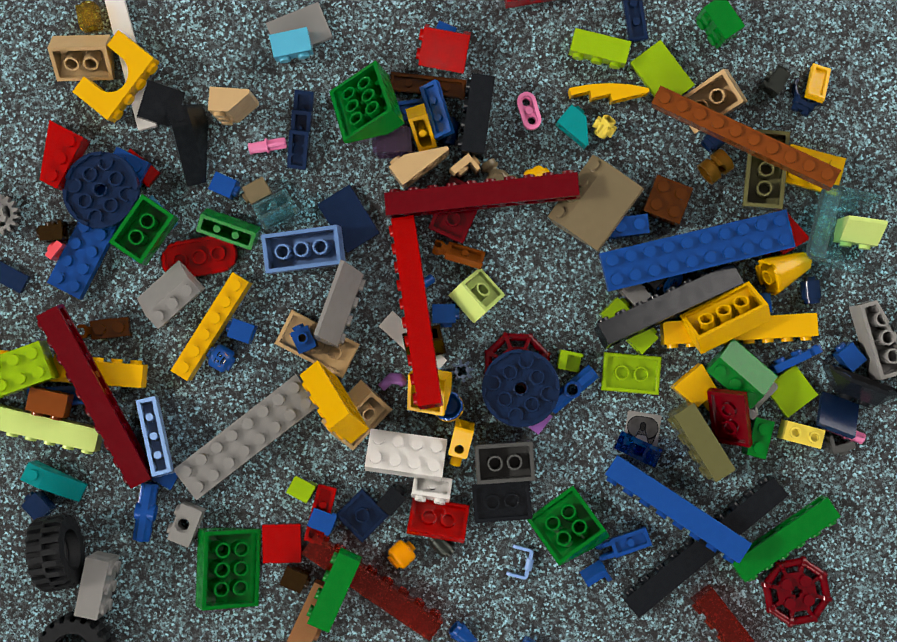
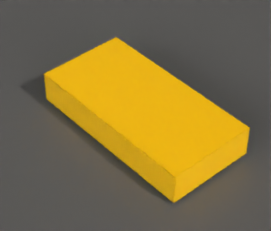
M812 64L804 98L819 103L824 102L831 73L830 68Z

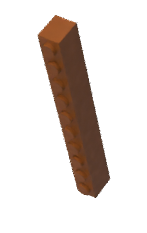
M661 85L651 103L653 109L827 191L831 190L841 172L840 169Z

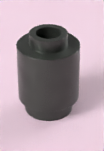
M427 538L429 545L442 558L444 556L448 558L455 551V543L453 541Z

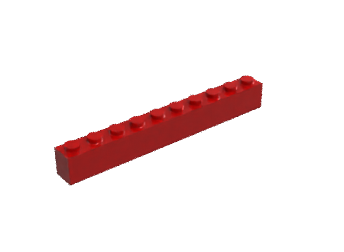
M410 215L392 218L389 233L390 237H394V243L391 244L393 255H396L397 261L394 262L395 273H399L400 280H396L398 292L401 291L402 298H399L400 309L404 310L405 317H402L403 329L407 328V336H404L406 348L409 347L410 349L407 360L408 365L412 366L413 373L410 374V381L412 386L415 385L416 393H412L414 405H418L420 410L443 406L415 217Z

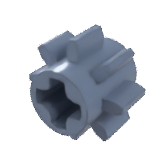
M459 359L458 365L452 363L455 371L451 372L456 374L455 381L458 378H462L464 383L465 377L472 378L469 375V371H473L474 368H468L469 361L462 364V360ZM465 366L467 374L459 376L457 367L462 368Z

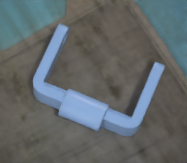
M513 544V548L527 551L529 556L526 559L524 575L508 571L506 575L525 580L528 578L529 571H532L534 552L531 548Z

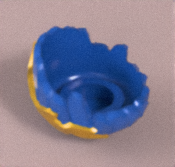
M451 391L445 415L436 416L444 422L457 420L464 410L462 398L457 393Z

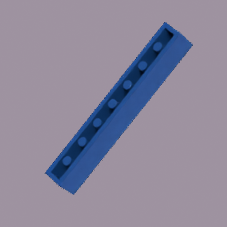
M618 455L604 474L607 476L606 481L614 486L619 484L624 488L622 490L630 497L633 495L640 498L639 503L649 508L651 505L657 509L655 512L663 519L669 517L673 520L672 525L680 530L683 528L690 531V537L698 542L702 539L707 543L706 547L715 553L717 550L724 554L722 558L731 564L734 561L740 563L752 543Z

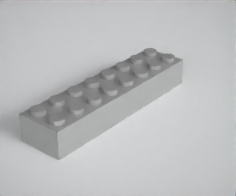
M299 374L291 377L173 469L196 500L207 494L318 407L310 400L309 396L311 394L302 386L303 380Z

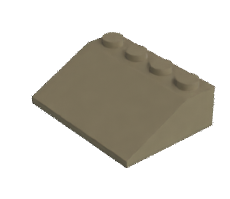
M592 155L578 174L580 199L558 201L547 217L555 226L599 252L641 195L644 188L609 163Z

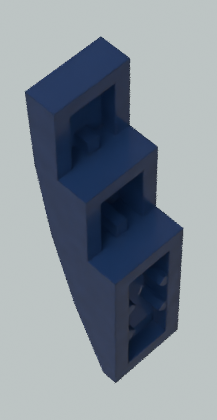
M295 89L291 129L289 130L287 168L306 170L315 91Z

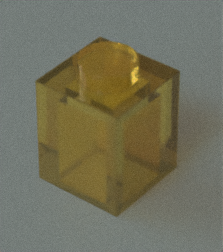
M83 1L81 4L75 5L79 28L83 32L104 30L100 7L95 2Z

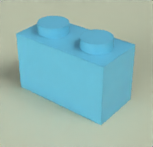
M307 27L269 35L273 57L276 62L288 63L291 59H307L310 57L309 55L314 54Z

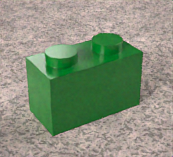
M755 417L753 420L750 418L753 444L750 448L742 447L741 453L766 460L775 422Z

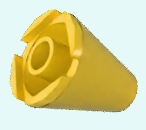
M805 252L763 258L758 260L759 264L755 266L756 276L760 285L764 284L767 288L765 289L767 293L777 295L811 268L812 259Z

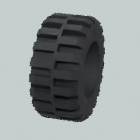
M67 513L38 517L30 523L26 532L25 560L26 565H28V573L32 577V582L43 592L74 588L81 582L86 558L84 538L81 534L80 526L77 525L78 522L72 515Z
M71 611L50 623L38 639L40 640L39 642H62L65 635L77 634L87 642H113L116 640L115 634L110 633L112 628L109 624L106 626L103 623L105 619L102 617L98 620L74 616V612Z

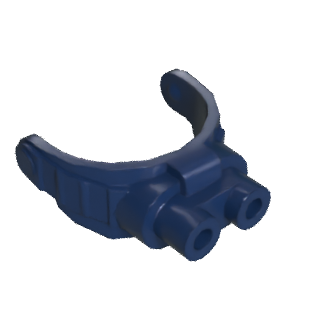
M796 78L792 87L793 105L791 110L794 112L800 111L802 116L808 117L809 113L813 112L814 108L821 103H810L803 100L797 90L800 78Z

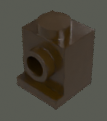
M62 220L45 222V225L36 228V235L39 241L44 243H51L56 240L68 241V224Z

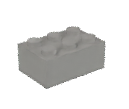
M96 551L85 558L74 616L98 620L112 609L113 599L111 597L112 592L115 591L117 586L115 577L121 567L120 555Z

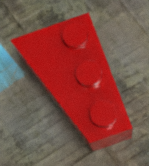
M49 120L39 180L62 191L69 168L84 155L91 141Z

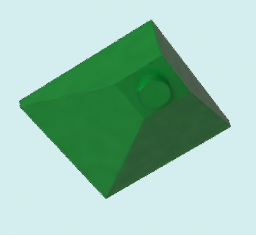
M571 486L534 513L532 519H527L559 566L595 548L610 537L574 486Z

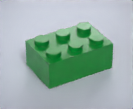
M142 194L109 243L138 263L147 266L179 218Z

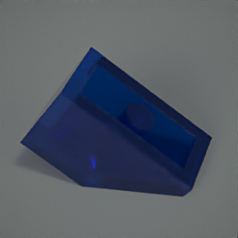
M621 431L614 447L653 467L656 466L663 451Z

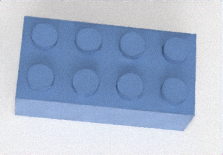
M339 225L261 235L265 273L267 274L339 266L340 260L346 262L342 227Z

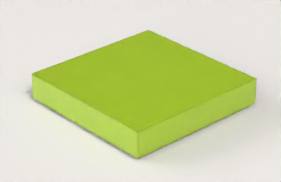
M794 365L778 375L774 381L778 385V389L770 397L784 416L789 418L818 396V394L798 367Z

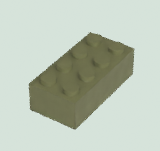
M755 129L789 145L790 131ZM747 153L741 209L781 211L783 209L786 171Z
M685 401L667 413L669 416L667 421L673 429L675 428L679 432L677 436L680 442L689 448L688 454L693 461L699 464L698 470L704 478L706 477L708 480L718 482L736 470L694 403Z

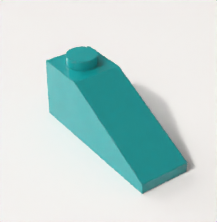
M38 460L28 462L20 478L21 481L36 488L80 502L88 486L87 483Z

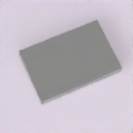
M319 2L266 23L270 35L307 27L312 47L333 39Z

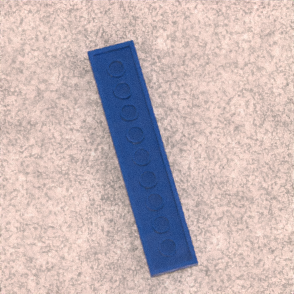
M786 209L599 253L607 291L609 292L782 251L796 246Z

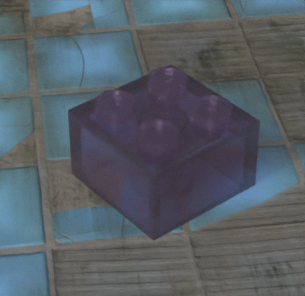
M402 125L389 134L373 137L372 148L375 159L395 158L398 155L402 157L405 154L413 153L411 127Z

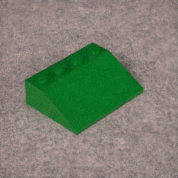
M376 60L329 91L344 143L386 135L405 124L389 75Z
M198 528L195 606L200 610L258 606L260 528Z

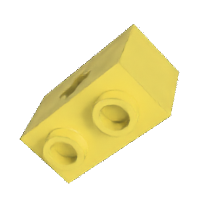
M781 419L777 438L821 449L826 430Z

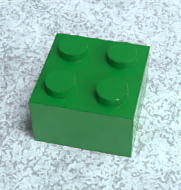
M728 0L712 1L696 17L698 27L705 31L709 43L717 49L736 37L745 27Z

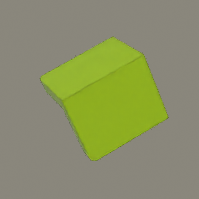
M559 350L556 368L579 372L581 358H583L584 354Z
M295 476L286 493L307 504L318 484Z

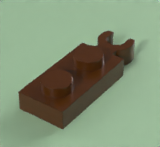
M130 317L90 321V326L85 324L77 325V328H84L85 333L81 335L82 339L88 338L90 335L92 340L132 336Z

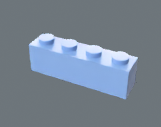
M152 396L135 400L152 477L156 478L175 473L173 471L174 467L159 398Z

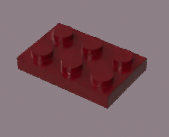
M453 176L450 177L448 182H455L458 185L465 184L464 181ZM478 210L434 214L428 229L463 244Z
M710 387L707 390L711 428L714 436L719 443L750 448L753 442L747 392Z

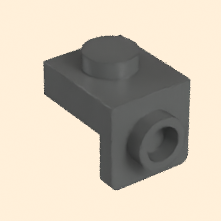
M824 435L822 444L825 451L830 454L847 455L851 453L850 450L856 449L855 441L844 440L835 443L833 435Z

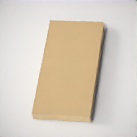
M291 310L274 344L311 363H315L318 360L332 373L343 378L360 344L347 337L344 344L339 345V348L317 341L318 347L299 354L290 335L291 332H294L292 328L303 323L304 326H310L314 335L318 323ZM304 334L300 335V341L304 342L306 340Z

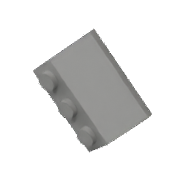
M178 260L144 291L137 300L145 316L157 329H160L206 288Z

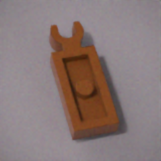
M441 240L435 241L432 253L435 255H445L444 259L477 269L482 268L486 253L450 241L447 245Z

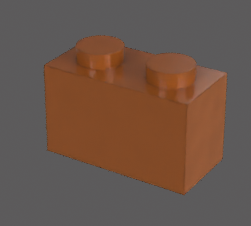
M38 386L30 387L25 410L32 411L31 415L43 417V414L50 415V419L62 421V418L70 417L74 394Z

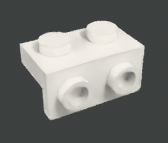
M442 477V481L414 478L411 497L419 502L433 500L435 504L445 505V502H450L453 479Z

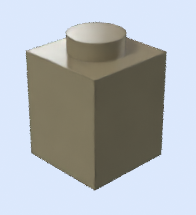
M263 177L242 187L244 191L242 196L247 204L250 203L254 207L274 196Z

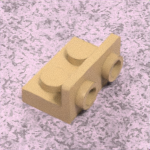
M468 153L450 168L449 173L453 177L458 175L460 178L470 168L476 175L481 169L479 167L481 163L474 155L470 156Z

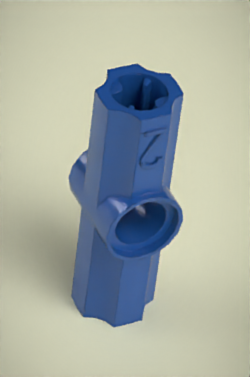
M589 365L565 382L560 388L558 402L552 411L554 414L578 397L583 390L599 378ZM570 384L576 386V392L573 395H569L567 392V387Z
M144 482L141 484L139 502L136 503L134 510V519L136 520L133 540L149 542L151 540L153 522L158 512V505L156 504L159 490L158 483Z

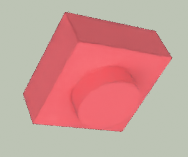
M59 240L52 242L47 247L45 256L50 260L57 261L66 244Z

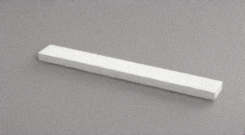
M105 0L113 35L119 30L136 42L126 0ZM119 56L126 82L128 67L124 59ZM145 87L138 91L135 95V100L131 104L138 131L158 127V124L137 118Z

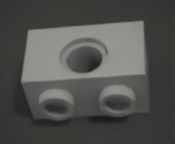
M188 501L178 504L174 511L175 520L169 524L166 532L169 534L167 540L187 548L193 545L206 508ZM182 519L188 520V528L182 526Z

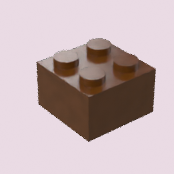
M657 174L652 180L640 213L648 214L651 218L677 226L681 222L693 188Z

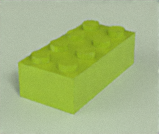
M36 341L0 354V398L59 378L47 341Z

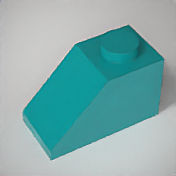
M571 104L556 122L555 126L581 148L585 149L589 144L587 117L584 115L585 112L582 108Z

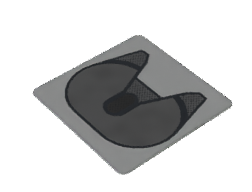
M629 410L623 444L657 449L662 416Z

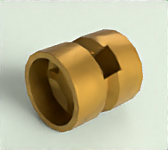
M718 149L710 155V159L706 158L698 164L697 168L702 177L712 185L721 178V174L726 175L734 169V163L724 150Z

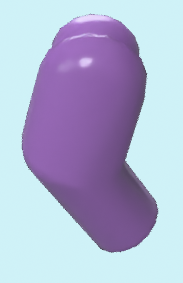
M389 373L378 385L385 391L391 384L399 385L400 387L405 386L407 379L402 373Z

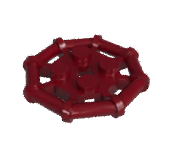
M503 332V335L487 350H484V374L492 362V357L497 358L499 356L494 353L504 343L507 344L508 348L503 353L517 349L528 350L527 348L530 343L549 362L551 355L550 351L548 352L531 332L529 334ZM510 341H526L523 347H512ZM518 383L517 385L523 386L524 391L516 392L519 394L525 393L527 389L526 385L524 383Z
M806 556L783 561L777 560L766 579L761 581L766 612L771 613L784 622L787 627L791 628L794 625L811 622L817 623L818 618L833 599L830 595L827 571L813 564ZM798 566L797 571L786 572L785 568ZM806 567L816 575L810 578L803 573L804 568ZM781 572V580L776 584H773V581ZM820 580L822 594H818L816 591L815 582ZM795 586H797L798 589H801L799 595L797 596L791 593L795 589ZM772 588L775 589L777 600L774 602L771 593ZM815 599H821V601L818 603V605L812 612L810 607L814 605ZM782 604L789 609L788 616L777 609V607ZM806 610L808 614L794 617L795 612Z

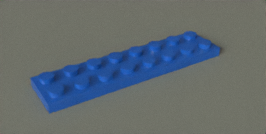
M116 147L114 154L131 164L138 176L141 187L142 181L152 164ZM101 185L98 187L97 193L98 195H104L105 186ZM78 222L47 283L83 300L111 245L109 241L119 225L107 229H95Z

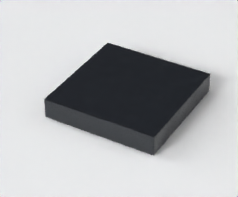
M148 80L137 118L169 128L165 112L169 108L182 106L186 92Z

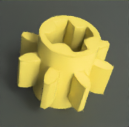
M609 115L598 116L592 125L595 128V135L602 139H605L607 136L611 138L617 129L614 126L616 121Z

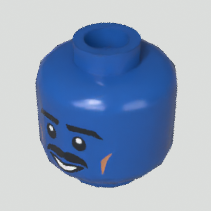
M222 344L217 345L215 348L211 347L206 355L209 358L208 365L221 373L226 370L230 371L236 361L234 351Z

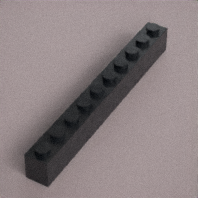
M770 475L763 476L757 481V485L754 488L745 490L742 493L743 497L738 501H732L727 506L728 509L723 513L719 512L713 518L738 535H741L789 495L774 477ZM689 537L683 542L682 547L678 550H672L665 561L656 563L653 567L654 570L649 574H643L638 579L639 582L637 584L627 587L623 591L622 598L637 617L640 618L720 551L717 550L715 553L706 547L707 543L702 539L698 542Z

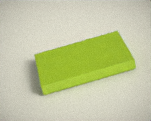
M661 40L629 63L654 97L660 85L680 95H683L695 86Z
M604 352L601 390L659 395L662 357Z

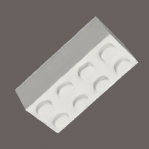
M370 429L365 471L442 481L447 439Z

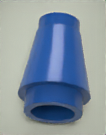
M456 621L449 629L451 638L458 642L478 641L463 622Z

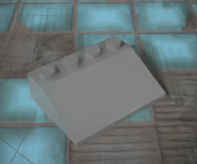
M340 260L314 332L316 341L339 348V345H343L347 336L344 333L346 326L350 327L353 316L350 315L353 308H357L360 299L357 297L359 290L363 291L366 280L363 279L364 274L343 260Z

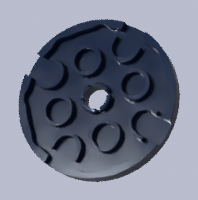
M102 151L92 152L79 158L69 168L65 176V186L62 189L64 204L71 216L79 223L95 229H107L121 224L140 195L139 179L131 164L114 153ZM101 185L105 186L104 195H98L97 189Z
M522 349L505 352L494 359L488 366L482 383L483 399L490 413L502 423L513 427H529L542 422L554 410L560 393L559 378L552 364L542 355ZM518 383L526 385L525 393L519 394L516 392L515 387Z

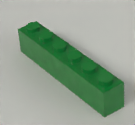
M821 495L752 542L741 562L736 563L734 561L731 566L741 580L751 582L758 577L757 574L761 571L771 569L774 566L773 563L777 560L787 558L790 554L789 552L793 549L803 547L805 541L809 538H815L820 535L822 529L836 524L837 519L841 516L829 498Z

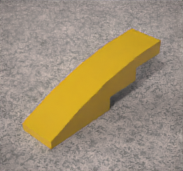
M588 84L569 88L568 96L569 99L588 95L589 102L608 98L609 104L612 105L647 96L650 90L646 87L631 84Z

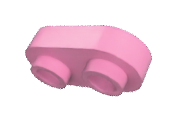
M523 92L517 98V107L522 124L527 130H536L542 120L536 98L530 92ZM528 100L530 104L525 106L523 101ZM533 118L535 120V123L530 124L528 122V119Z

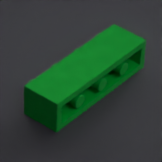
M340 548L338 553L334 552L330 561L333 566L331 570H326L322 579L325 584L323 588L319 587L314 598L317 599L315 606L311 605L306 616L309 617L307 624L329 633L359 567L362 556Z

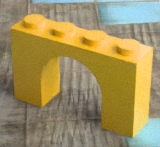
M119 30L107 46L122 57L127 64L128 78L125 84L117 91L106 92L95 82L83 76L72 91L106 120L114 123L121 119L124 114L123 111L133 103L135 95L145 87L147 79L157 71L160 63Z

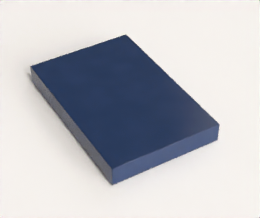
M350 184L317 204L330 226L339 225L342 227L344 249L347 253L380 234Z

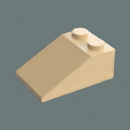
M722 69L684 95V97L725 116L748 102L728 69ZM690 126L694 134L700 131Z
M445 146L405 154L402 157L398 155L390 161V173L401 187L406 190L449 156V148Z

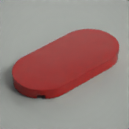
M211 236L176 241L166 247L161 256V265L166 272L180 260L195 277L223 273L235 265L238 258V250L236 245Z

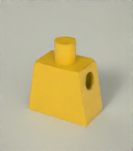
M697 363L670 386L687 402L694 403L697 408L703 404L709 411L707 390L710 387L716 388L701 363Z
M462 419L455 421L448 455L451 456L450 465L460 467L462 459H467L474 433V422Z

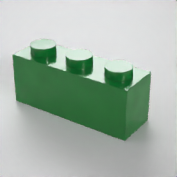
M208 208L200 214L196 232L248 250H252L255 247L261 231L260 226Z

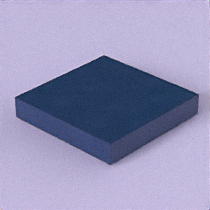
M823 391L820 394L816 426L853 439L856 437L859 404Z
M362 488L337 513V518L363 542L389 515Z

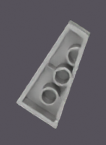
M878 300L849 306L862 354L867 359L865 364L869 378L872 380H884L897 376V334L895 331H892L888 324L889 320Z

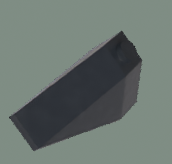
M187 104L167 109L165 115L187 187L206 183L208 120L203 104Z

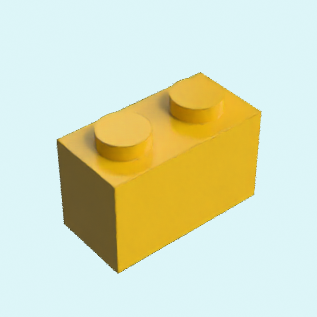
M424 103L407 108L408 121L418 151L437 147Z

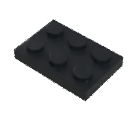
M529 481L472 484L475 523L532 519Z

